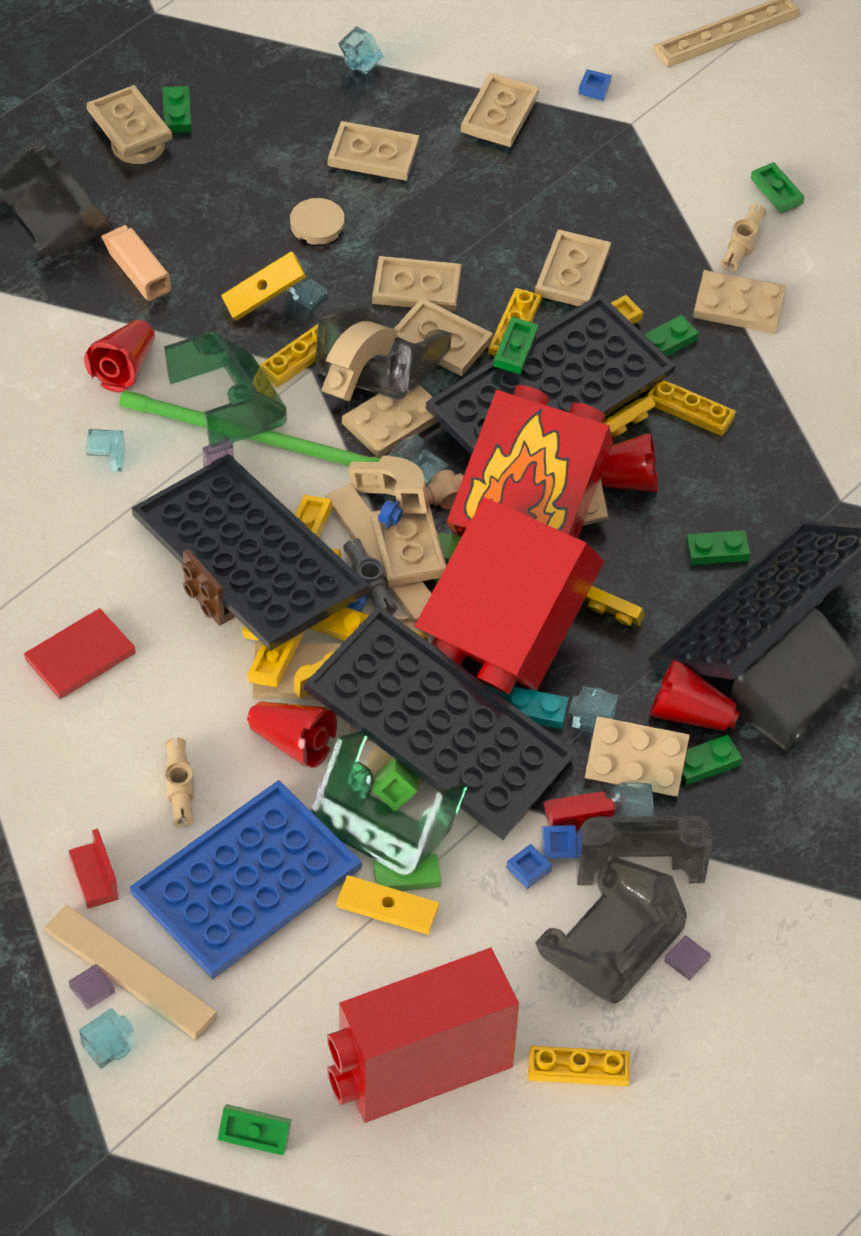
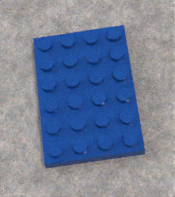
M277 780L131 885L130 894L211 979H214L343 883L347 875L352 876L362 869V861L280 780Z

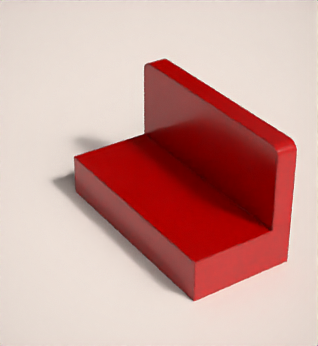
M602 791L547 800L543 803L548 826H575L576 832L613 826L615 813L613 800L606 799L605 793Z
M98 828L92 830L93 843L69 850V857L87 909L119 900L116 877Z

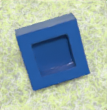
M586 69L578 94L604 101L611 85L612 75Z
M542 826V855L545 858H576L575 826Z
M529 844L507 861L506 868L528 889L552 871V864L532 844Z

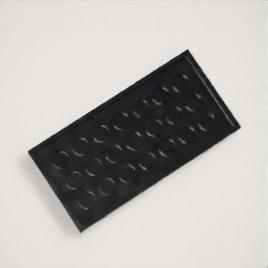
M600 293L537 332L521 374L494 367V360L426 401L425 409L472 455L496 390L513 395L517 385L529 386L549 396L547 406L569 412L572 403H582L600 410L606 417L673 374L676 365Z
M229 453L131 507L133 516L181 564H184L183 551L189 549L222 586L223 605L270 651L370 593L369 584Z
M803 520L648 658L652 667L668 670L672 661L677 660L699 675L736 679L743 675L745 669L751 663L760 659L774 642L781 640L785 632L794 624L801 622L807 612L814 606L822 603L824 597L829 592L839 587L851 572L861 567V525Z
M380 605L306 681L303 688L307 693L502 840L509 835L576 754L575 751Z

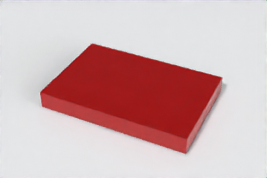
M98 608L24 653V656L29 665L56 696L61 699L136 653L135 646L102 609Z

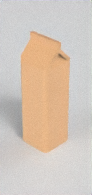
M124 225L101 236L110 255L147 301L160 297L171 290L169 273L132 228H127Z

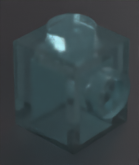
M357 26L338 43L345 56L343 58L345 64L350 69H357L364 74H367L384 58L373 35Z
M583 685L579 697L574 695L570 705L569 713L574 714L572 727L594 733L597 716L614 720L617 713L619 695L606 692L600 688H591Z
M110 1008L79 1029L81 1046L100 1069L113 1060L122 1059L134 1047L132 1038L134 1028L126 1016H119L113 1008Z

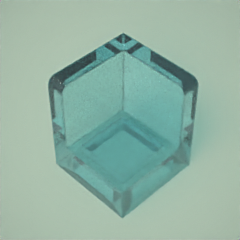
M302 259L300 264L307 277L285 290V294L311 310L327 296V289L312 280V266L309 262Z
M88 429L86 455L109 456L110 471L122 472L125 454L124 431Z
M622 782L611 789V799L615 807L613 826H621L627 821L650 822L654 819L651 783Z

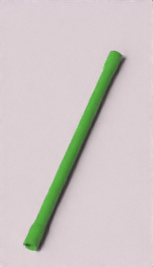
M123 390L119 404L121 407L143 413L149 412L349 466L351 462H379L381 459L163 402L128 390Z

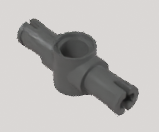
M359 538L353 539L355 546L351 540L347 541L343 545V549L353 564L352 569L369 584L370 593L365 596L371 599L376 607L380 605L390 614H394L397 611V605L387 591L388 584L384 579L383 564L379 560L367 555Z

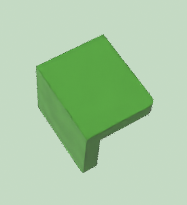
M393 758L375 774L373 792L394 811H397L418 792L419 777Z

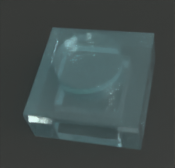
M414 434L401 440L388 456L399 457L412 462L418 457L419 453L417 450L424 441L418 434Z
M426 449L411 461L423 471L426 487L436 473L447 470V464Z

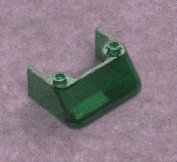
M205 332L164 346L170 384L223 367L235 384L227 393L229 404L204 412L208 444L211 450L273 430L287 422L285 404L249 351L214 332Z
M358 731L338 737L311 812L340 841L401 875L417 871L450 832L467 787L460 784L438 792L433 806L423 812L418 822L399 810L394 811L386 803L370 795L374 784L373 773L366 765L358 761L366 740V733Z

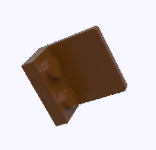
M189 549L183 551L184 564H182V570L185 577L183 587L190 598H195L200 603L205 616L208 618L212 617L219 626L235 618L223 605L222 586Z

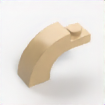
M362 321L349 327L337 339L327 356L326 361L331 363V367L321 391L350 401L358 378L366 363L376 355L389 356L398 330L370 321Z
M382 456L379 462L350 463L348 471L351 485L358 493L394 495L396 500L400 502L399 508L403 509V513L428 514L430 504L423 471L415 463L393 456Z

